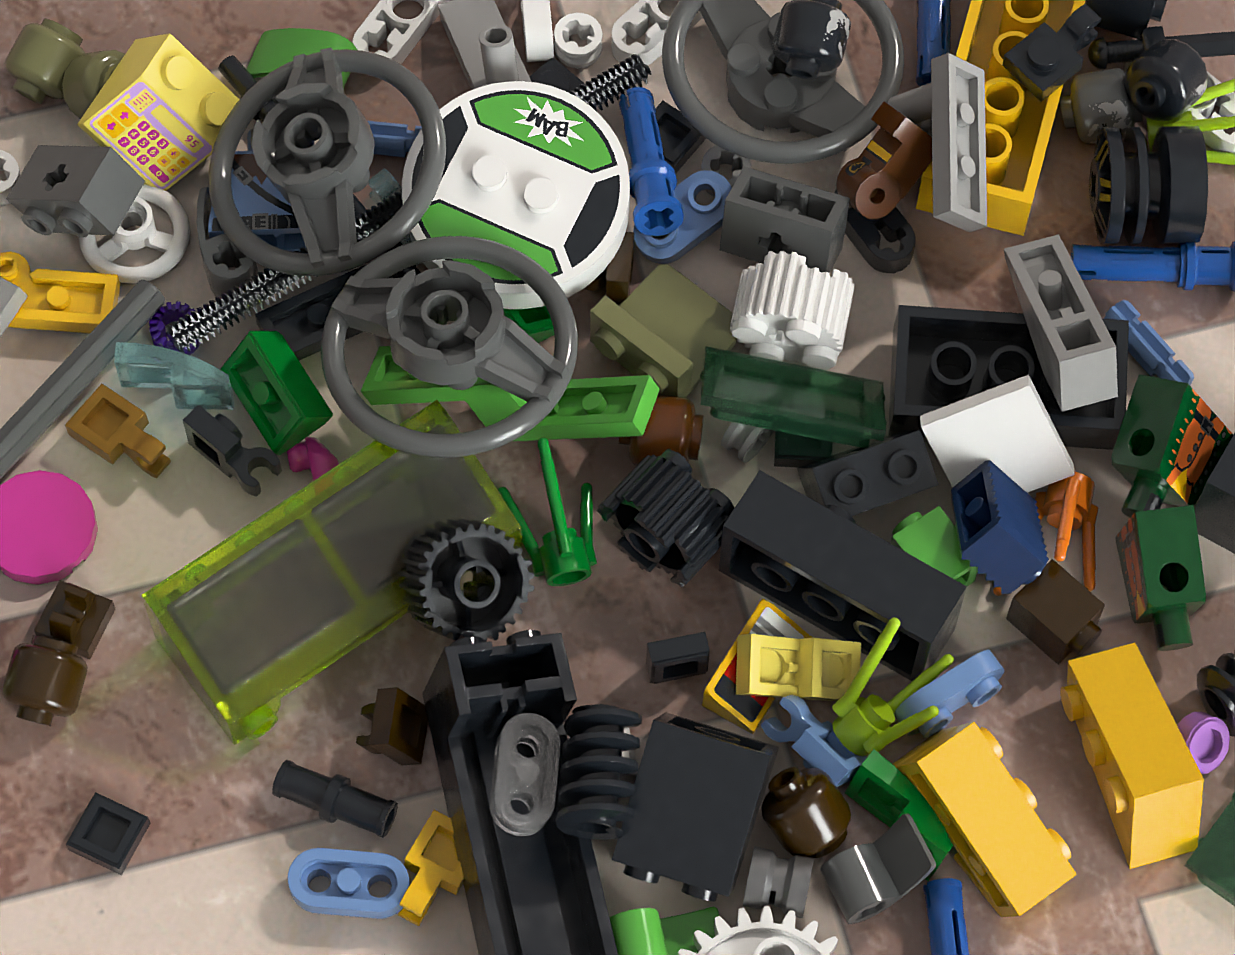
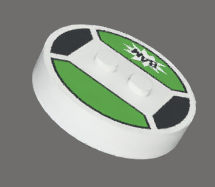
M525 81L500 82L478 87L458 96L439 109L446 134L445 167L440 185L428 210L409 232L411 241L441 236H467L492 240L510 246L532 258L546 269L557 281L567 298L593 282L606 269L620 248L626 233L630 213V182L627 161L617 136L602 116L590 105L564 90L545 84ZM422 129L415 138L405 162L402 178L403 204L409 197L420 172L424 149ZM440 259L423 262L428 269L443 268L442 261L447 260L471 264L477 267L494 281L495 290L502 299L504 309H529L545 306L535 291L522 279L498 266L470 259Z

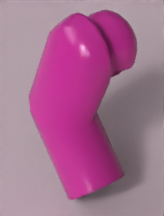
M306 437L305 441L299 442L287 451L290 470L293 472H301L304 469L311 470L318 511L347 506L339 462L317 438Z

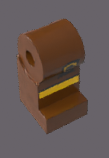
M883 101L871 118L872 121L880 126V129L860 156L848 161L841 168L836 182L838 195L850 198L849 205L862 216L869 219H879L888 215L899 201L906 196L932 162V137L885 101Z

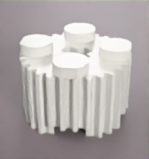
M768 251L763 264L756 263V267L749 266L748 269H743L730 324L732 336L737 338L738 343H745L744 347L751 348L749 359L752 362L764 367H779L782 365L783 359L791 362L795 360L805 363L815 369L829 370L836 365L837 356L842 351L855 285L852 283L853 279L848 278V273L833 269L832 276L830 277V273L819 272V268H808L805 265L806 257L798 255L796 252L787 254L784 251H780L779 254H776L773 251Z

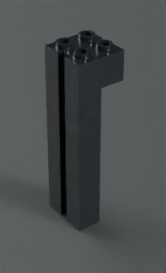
M524 630L510 635L506 639L507 645L494 647L492 641L484 642L480 637H466L452 642L448 647H444L422 695L447 811L453 826V838L457 857L462 867L463 885L478 954L618 955L591 839L563 833L556 825V815L560 810L564 809L559 804L558 791L562 786L566 785L561 780L560 768L568 761L563 757L562 745L567 740L564 721L577 701L562 633L541 635V632L538 630Z

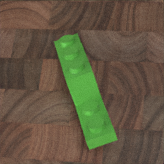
M379 346L360 391L371 405L466 401L485 427L505 419L527 403V401L479 377L472 387L465 390H455L448 385L420 381L393 361L391 346ZM650 375L571 379L563 396L552 411L533 429L513 441L539 440L542 437L548 440L643 436L660 389Z

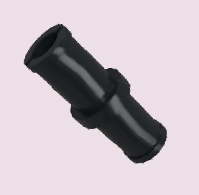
M285 760L282 763L272 788L274 796L283 797L319 812V817L322 820L334 823L339 819L376 833L377 836L382 838L390 831L398 809L396 801L386 800L351 786L350 778L340 774H336L331 778L296 765L290 760Z

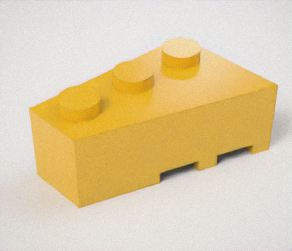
M1136 643L1069 660L1067 686L1060 689L1062 705L1067 718L1071 722L1076 721L1086 758L1094 770L1129 869L1198 850L1204 778Z
M975 721L943 729L930 736L892 764L909 779L935 811L952 844L958 851L953 858L999 916H1021L1077 875L1068 862V859L1071 858V852L1063 838L1052 828L1046 829L1034 811L1037 807V802L1031 790L1019 778L1013 779L1000 760L1003 757L1002 748L991 732L984 727L979 728Z

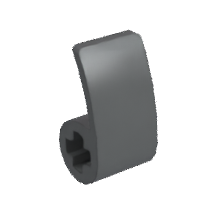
M209 187L200 189L197 200L196 223L199 246L211 291L216 297L222 298V293L228 294L227 290H234V286L240 287L239 283H246V279L252 280L251 276L253 275L258 276L257 263L239 251L225 234L209 238L208 222L212 203ZM230 267H235L236 269H235V270H229L228 268H230Z
M902 814L890 829L875 842L857 845L838 853L826 861L820 870L847 923L856 924L878 915L904 897L936 868V862L911 815Z

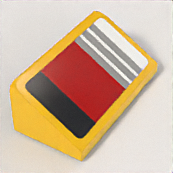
M763 598L739 634H758L796 639L812 638L811 635L779 608ZM736 639L706 686L703 693L702 706L747 732L754 734L776 698L736 694Z

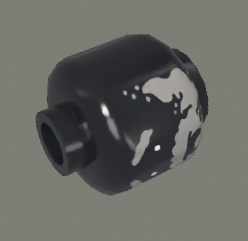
M791 0L784 4L776 26L772 50L778 59L787 64L785 70L787 73L798 78L815 80L818 79L819 72L833 71L841 65L851 29V21L847 14L841 10V2L838 0Z
M1166 39L1152 45L1132 61L1126 70L1124 85L1129 100L1141 114L1155 121H1169L1180 116L1201 98L1207 88L1208 74L1206 65L1196 50L1182 41Z

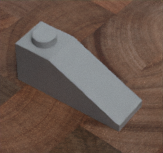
M1059 234L1004 248L1005 260L1043 374L1061 411L1118 397L1116 345Z

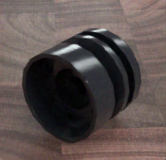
M1162 126L1158 128L1151 152L1147 151L1144 134L1140 127L1128 128L1123 142L1117 127H1103L1099 129L1094 158L1090 166L1089 197L1091 211L1094 214L1097 238L1101 245L1119 243L1122 229L1128 244L1141 243L1147 219L1152 221L1154 234L1159 244L1200 242L1207 215L1208 164L1205 141L1199 126Z

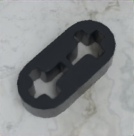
M852 207L848 208L845 234L867 263L882 273H896L904 270L913 258L916 237L912 226L898 208L895 207L888 215L879 219L866 218ZM880 232L890 243L897 240L900 241L899 252L895 253L890 247L882 250L879 249Z

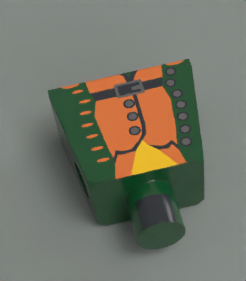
M1140 374L1137 378L1111 455L1114 468L1132 485L1121 509L1123 514L1129 518L1138 511L1160 509L1162 503L1176 506L1195 505L1202 494L1208 478L1234 435L1188 383Z
M1194 505L1135 512L1115 537L1132 620L1138 624L1153 622L1159 651H1171L1190 647L1193 645L1189 617L1206 602Z

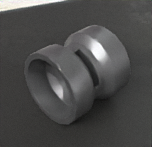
M754 846L743 906L761 910L764 906L771 904L780 907L785 915L792 910L795 911V917L803 918L814 858L795 855L790 859L777 858L773 850Z

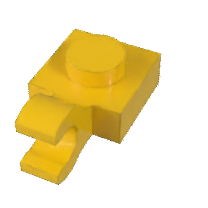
M435 809L404 859L405 868L417 875L399 904L403 909L398 912V916L417 926H420L439 888L441 887L457 895L464 879L461 863L458 861L451 818Z

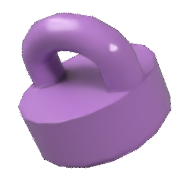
M1202 711L1192 712L1185 716L1177 726L1201 774H1207L1215 770L1224 760L1229 748V731L1224 721Z

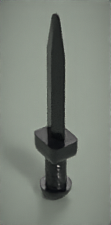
M1163 26L1148 27L1142 31L1140 39L1106 42L1104 37L1095 39L1089 46L1088 58L1093 66L1105 70L1107 64L1132 62L1149 47L1166 39H1176L1187 43L1199 53L1201 58L1235 55V31L1165 37Z

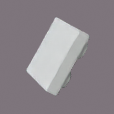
M1029 374L920 416L921 428L952 487L957 485L984 461L988 460L992 461L1026 492L1075 475L1074 464Z

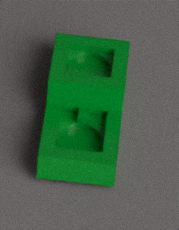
M873 749L859 767L844 793L889 827L902 814L911 815L936 862V868L925 878L929 881L953 847V844L935 811L923 795L890 761Z

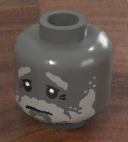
M1112 68L1075 76L1070 85L1071 95L1060 97L1065 129L1076 128L1077 134L1083 143L1095 144L1099 129L1103 127H1117L1122 139H1124L1128 128L1135 127L1137 122H1143V114L1134 108L1128 98L1124 85L1125 71L1120 68Z

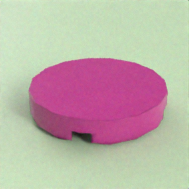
M38 470L18 474L0 485V570H2L4 575L17 582L40 585L65 578L73 573L72 569L79 565L82 559L85 562L93 551L98 527L92 501L78 483L60 473Z

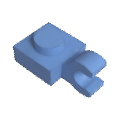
M793 694L783 697L779 703L790 713L791 725L790 727L784 726L776 717L766 719L761 724L765 734L776 742L794 741L795 743L792 745V748L804 758V767L823 770L830 776L837 787L851 781L867 756L855 755L842 745L833 731L832 723L829 721L821 723L810 712L807 703L802 698Z

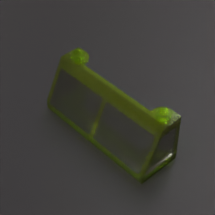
M435 400L399 424L408 429L425 433H461L451 416L438 400ZM375 440L141 596L156 640L232 743L236 745L246 737L252 740L264 735L277 723L278 717L276 713L281 706V698L408 613L407 608L410 603L402 600L406 590L399 588V584L405 581V577L400 576L399 571L406 568V565L401 562L402 558H405L404 548L414 535L424 534L426 527L435 529V523L438 521L446 523L447 519L450 518L455 520L464 518L494 526V528L505 531V536L512 537L515 540L514 546L522 548L521 526L475 454L461 457L419 456L399 451Z

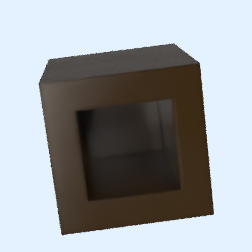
M1051 559L1041 574L1033 582L1026 584L1012 598L1006 619L1059 665L1072 651L1081 656L1097 640L1102 632L1098 622L1105 604L1056 561Z

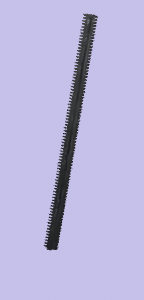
M633 54L631 58H626L625 61L619 62L620 64H615L614 68H608V71L598 74L597 78H591V81H586V84H581L580 88L576 87L574 91H569L568 93L590 105L596 112L597 106L602 111V104L609 107L608 99L611 104H614L613 97L619 100V94L625 95L624 91L631 87H636V84L639 87H643L641 81L643 80L645 84H648V74H652L649 66L643 63L640 56ZM402 189L400 190L401 193L395 192V196L390 195L389 199H383V203L378 202L377 206H371V210L366 209L365 213H359V216H355L357 242L376 232L398 212L403 205ZM304 247L299 248L300 252L294 251L298 253H308L307 248ZM265 268L263 269L264 273L258 272V276H251L252 280L246 279V283H239L240 287L234 286V290H227L228 294L222 293V298L217 296L215 297L216 301L210 300L209 304H203V308L198 307V312L191 311V315H184L185 319L179 318V322H172L173 326L167 325L168 332L166 334L170 342L174 344L182 355H185L183 347H186L190 352V343L197 348L195 340L198 339L202 345L201 337L204 336L209 341L207 333L210 332L213 337H216L214 329L219 334L222 333L221 325L225 330H228L226 322H229L231 327L234 326L233 318L237 323H240L238 315H241L245 320L244 312L247 311L249 316H252L250 308H253L257 313L256 305L259 304L264 309L262 301H265L269 306V297L275 302L274 294H277L281 299V290L287 295L286 287H289L293 292L292 284L295 283L299 288L298 280H301L305 285V276L290 275Z

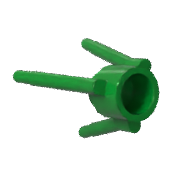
M542 437L538 440L537 445L554 530L542 537L544 545L539 548L506 487H499L497 494L530 557L534 576L545 575L546 583L550 586H566L581 582L590 577L592 574L590 566L597 564L593 547L592 485L586 482L581 486L580 537H578L574 528H567L549 441L547 438Z

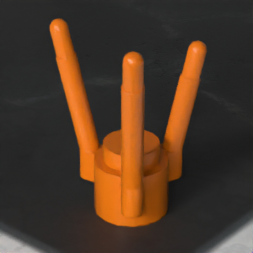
M1074 471L1075 475L1049 484L1047 492H1037L1035 496L1037 503L1035 505L1038 507V518L1042 521L1043 517L1047 516V522L1058 529L1054 559L1058 562L1064 561L1071 531L1079 529L1082 525L1084 587L1089 591H1093L1095 589L1096 570L1095 523L1099 508L1092 504L1095 490L1094 481L1090 477ZM1000 587L993 588L994 595H1002Z

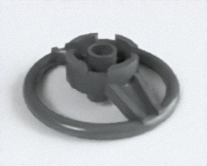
M680 0L671 14L664 33L662 45L664 77L671 97L681 114L694 129L715 145L733 154L760 162L796 164L816 161L836 155L842 151L845 152L863 140L878 126L871 118L883 101L888 103L891 97L898 94L904 70V49L898 25L884 0H854L871 20L880 40L882 50L880 79L872 98L866 106L835 81L837 69L819 72L818 79L815 80L802 79L785 71L787 64L778 59L772 50V42L780 12L770 17L755 0ZM698 11H700L721 53L727 60L728 102L738 117L756 130L764 131V126L775 129L791 128L790 133L804 131L816 136V138L792 142L755 138L727 126L704 107L692 90L684 64L685 39Z
M331 47L310 55H296L293 57V61L282 65L259 80L231 110L218 133L211 154L209 192L212 207L221 229L234 246L248 258L266 268L290 275L324 276L354 269L381 256L398 244L421 220L436 195L445 167L446 134L439 107L425 84L414 73L390 58L362 50H333ZM342 72L371 75L398 89L413 106L423 133L424 149L422 164L409 197L385 225L357 242L353 193L364 189L370 180L369 167L373 162L375 140L364 115L355 102L344 94ZM274 97L279 103L268 112L263 123L257 119L253 129L251 146L257 165L281 192L286 201L291 204L308 253L283 250L263 241L245 224L233 199L231 172L239 141L254 116Z
M441 236L414 241L394 248L369 262L354 276H350L336 297L326 318L321 340V362L325 381L332 397L346 417L362 432L388 447L427 457H461L487 452L501 447L533 429L552 411L563 396L571 380L578 353V332L573 310L565 293L550 273L535 260L510 246L492 240L467 236ZM440 259L476 260L509 271L529 285L546 306L554 329V355L552 356L514 321L504 316L502 299L495 290L494 281L489 275L471 264L447 260L442 261L443 268L428 269L418 275L415 274L414 269L407 272L402 278L389 277L416 264ZM449 320L455 321L451 324L446 325ZM350 327L390 339L393 361L420 381L448 385L455 390H465L472 387L479 377L527 401V403L505 419L469 432L435 434L411 430L397 425L375 412L365 403L353 387L347 372L344 356L347 329Z

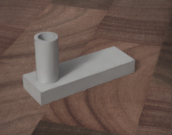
M452 0L438 4L440 20L471 90L500 82H531L515 47L512 31L505 25L494 0Z
M946 53L931 59V83L893 96L888 100V104L914 124L932 118L933 217L967 232H973L987 227L985 73L983 69L950 53Z

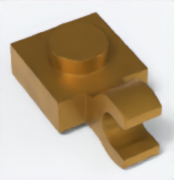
M102 383L65 424L68 434L112 465L124 452L143 471L157 479L171 462L170 458L162 454L166 450V446L154 436L143 431L149 424L146 413Z

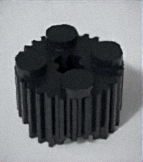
M666 449L658 458L654 454L644 457L598 506L597 512L604 521L607 522L610 518L615 521L613 524L621 530L620 533L622 535L617 543L621 547V551L626 553L632 562H636L639 568L645 569L648 572H651L655 566L659 569L662 567L666 573L674 575L670 579L671 582L678 584L682 588L721 547L723 525L735 507L731 500L718 489L710 488L708 490L703 488L699 480L692 478L691 474L693 471L688 461L678 452Z
M450 518L447 519L446 523L436 522L435 529L426 527L424 534H416L410 539L404 548L405 558H402L401 561L406 565V568L399 571V575L405 577V581L399 584V588L406 590L402 600L410 603L407 608L408 612L424 628L455 641L466 637H480L484 642H487V638L496 641L499 639V632H506V623L514 625L516 622L513 617L514 614H522L523 610L520 604L528 601V592L534 591L535 586L530 585L529 580L535 576L534 573L529 572L527 569L532 565V562L520 555L523 552L522 548L514 546L515 540L512 537L505 536V531L474 520L464 518L455 520ZM466 570L471 571L473 574L472 581L465 582L463 590H461L460 581L462 575Z

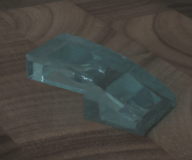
M116 342L114 364L121 387L171 388L177 409H194L198 404L204 409H234V397L229 375L215 366L196 357L159 346Z

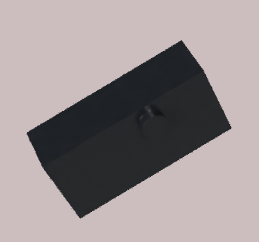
M899 305L893 327L888 435L902 430H920L922 437H926L921 428V415L1029 374L1065 447L1113 450L1126 413L1129 320L1102 319L1116 345L1118 397L1061 411L1043 374L1023 313Z
M759 470L723 525L719 561L720 572L839 640L861 642V653L868 656L888 621L893 617L898 618L900 626L879 663L910 681H913L935 663L955 630L967 586L856 524L854 518L842 508L835 505L823 506Z

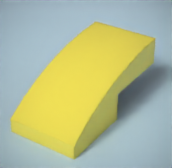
M758 634L738 635L736 694L783 698L793 694L805 700L838 701L847 692L860 669L861 642L823 638L796 639Z

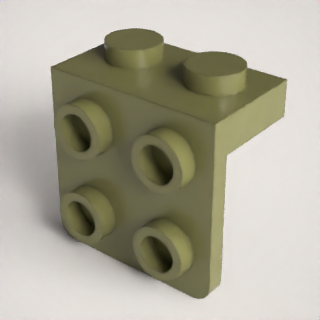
M668 264L658 265L620 306L605 295L590 311V341L604 356L617 361L633 375H650L659 387L658 394L686 398L738 343L737 338L733 337L732 332H730L733 313Z

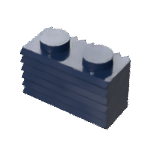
M984 461L951 489V501L961 559L969 560V566L977 567V573L985 574V579L992 580L994 587H1000L1002 594H1011L1021 585L1033 582L1041 574L1049 560L1046 556L1048 552L1045 550L1046 545L1043 543L1045 539L1042 537V526L1039 524L1041 520L1038 518V507L1035 505L1037 501L992 461Z

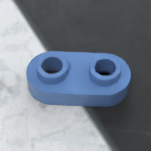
M704 170L693 173L679 183L673 192L674 197L682 204L684 213L682 224L661 240L640 233L634 225V240L642 255L658 264L675 262L722 227L725 199L732 189L728 180L717 172ZM702 190H712L715 192V198L709 205L703 206L696 203V196Z
M990 650L981 651L909 696L895 710V718L898 722H901L929 706H936L939 709V714L907 733V735L912 736L921 732L924 738H928L945 728L953 719L951 713L968 702L973 707H977L995 696L1002 688L998 680L1002 677L1005 670Z
M313 848L299 854L292 862L288 871V885L293 900L302 909L317 914L374 919L388 918L403 909L399 904L410 886L409 875L403 863L394 856L384 853ZM324 876L330 879L331 884L323 892H314L309 888L312 879ZM379 881L386 882L391 886L389 894L381 898L374 897L369 893L370 887Z

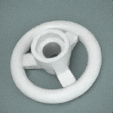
M144 184L115 235L99 248L95 235L88 234L87 237H79L80 249L86 261L96 272L118 275L120 283L137 284L141 280L152 281L172 270L184 256L190 239V223L183 206L173 195L161 188ZM146 201L160 206L167 212L173 224V235L156 230L152 209ZM130 226H141L140 228L133 231L126 230ZM146 246L164 252L157 260L138 267H126L112 262L128 249L138 250Z

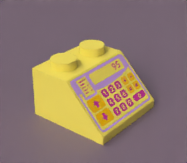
M169 33L135 39L77 125L100 146L112 147L145 180L144 184L167 191L212 154L214 143L223 123L240 99Z

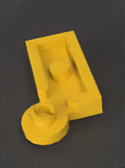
M11 251L0 253V277L20 287L28 295L8 327L91 333L118 304L121 286L118 275L36 269L31 273L29 263L19 253Z

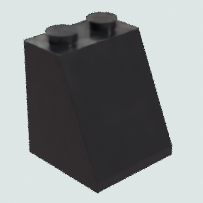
M667 712L655 718L652 722L634 783L637 788L636 795L630 797L628 807L634 809L635 815L633 819L623 821L621 830L624 831L625 836L617 840L612 861L625 864L623 873L641 881L658 883L660 876L683 882L681 891L698 899L716 902L718 894L729 897L734 890L779 747Z

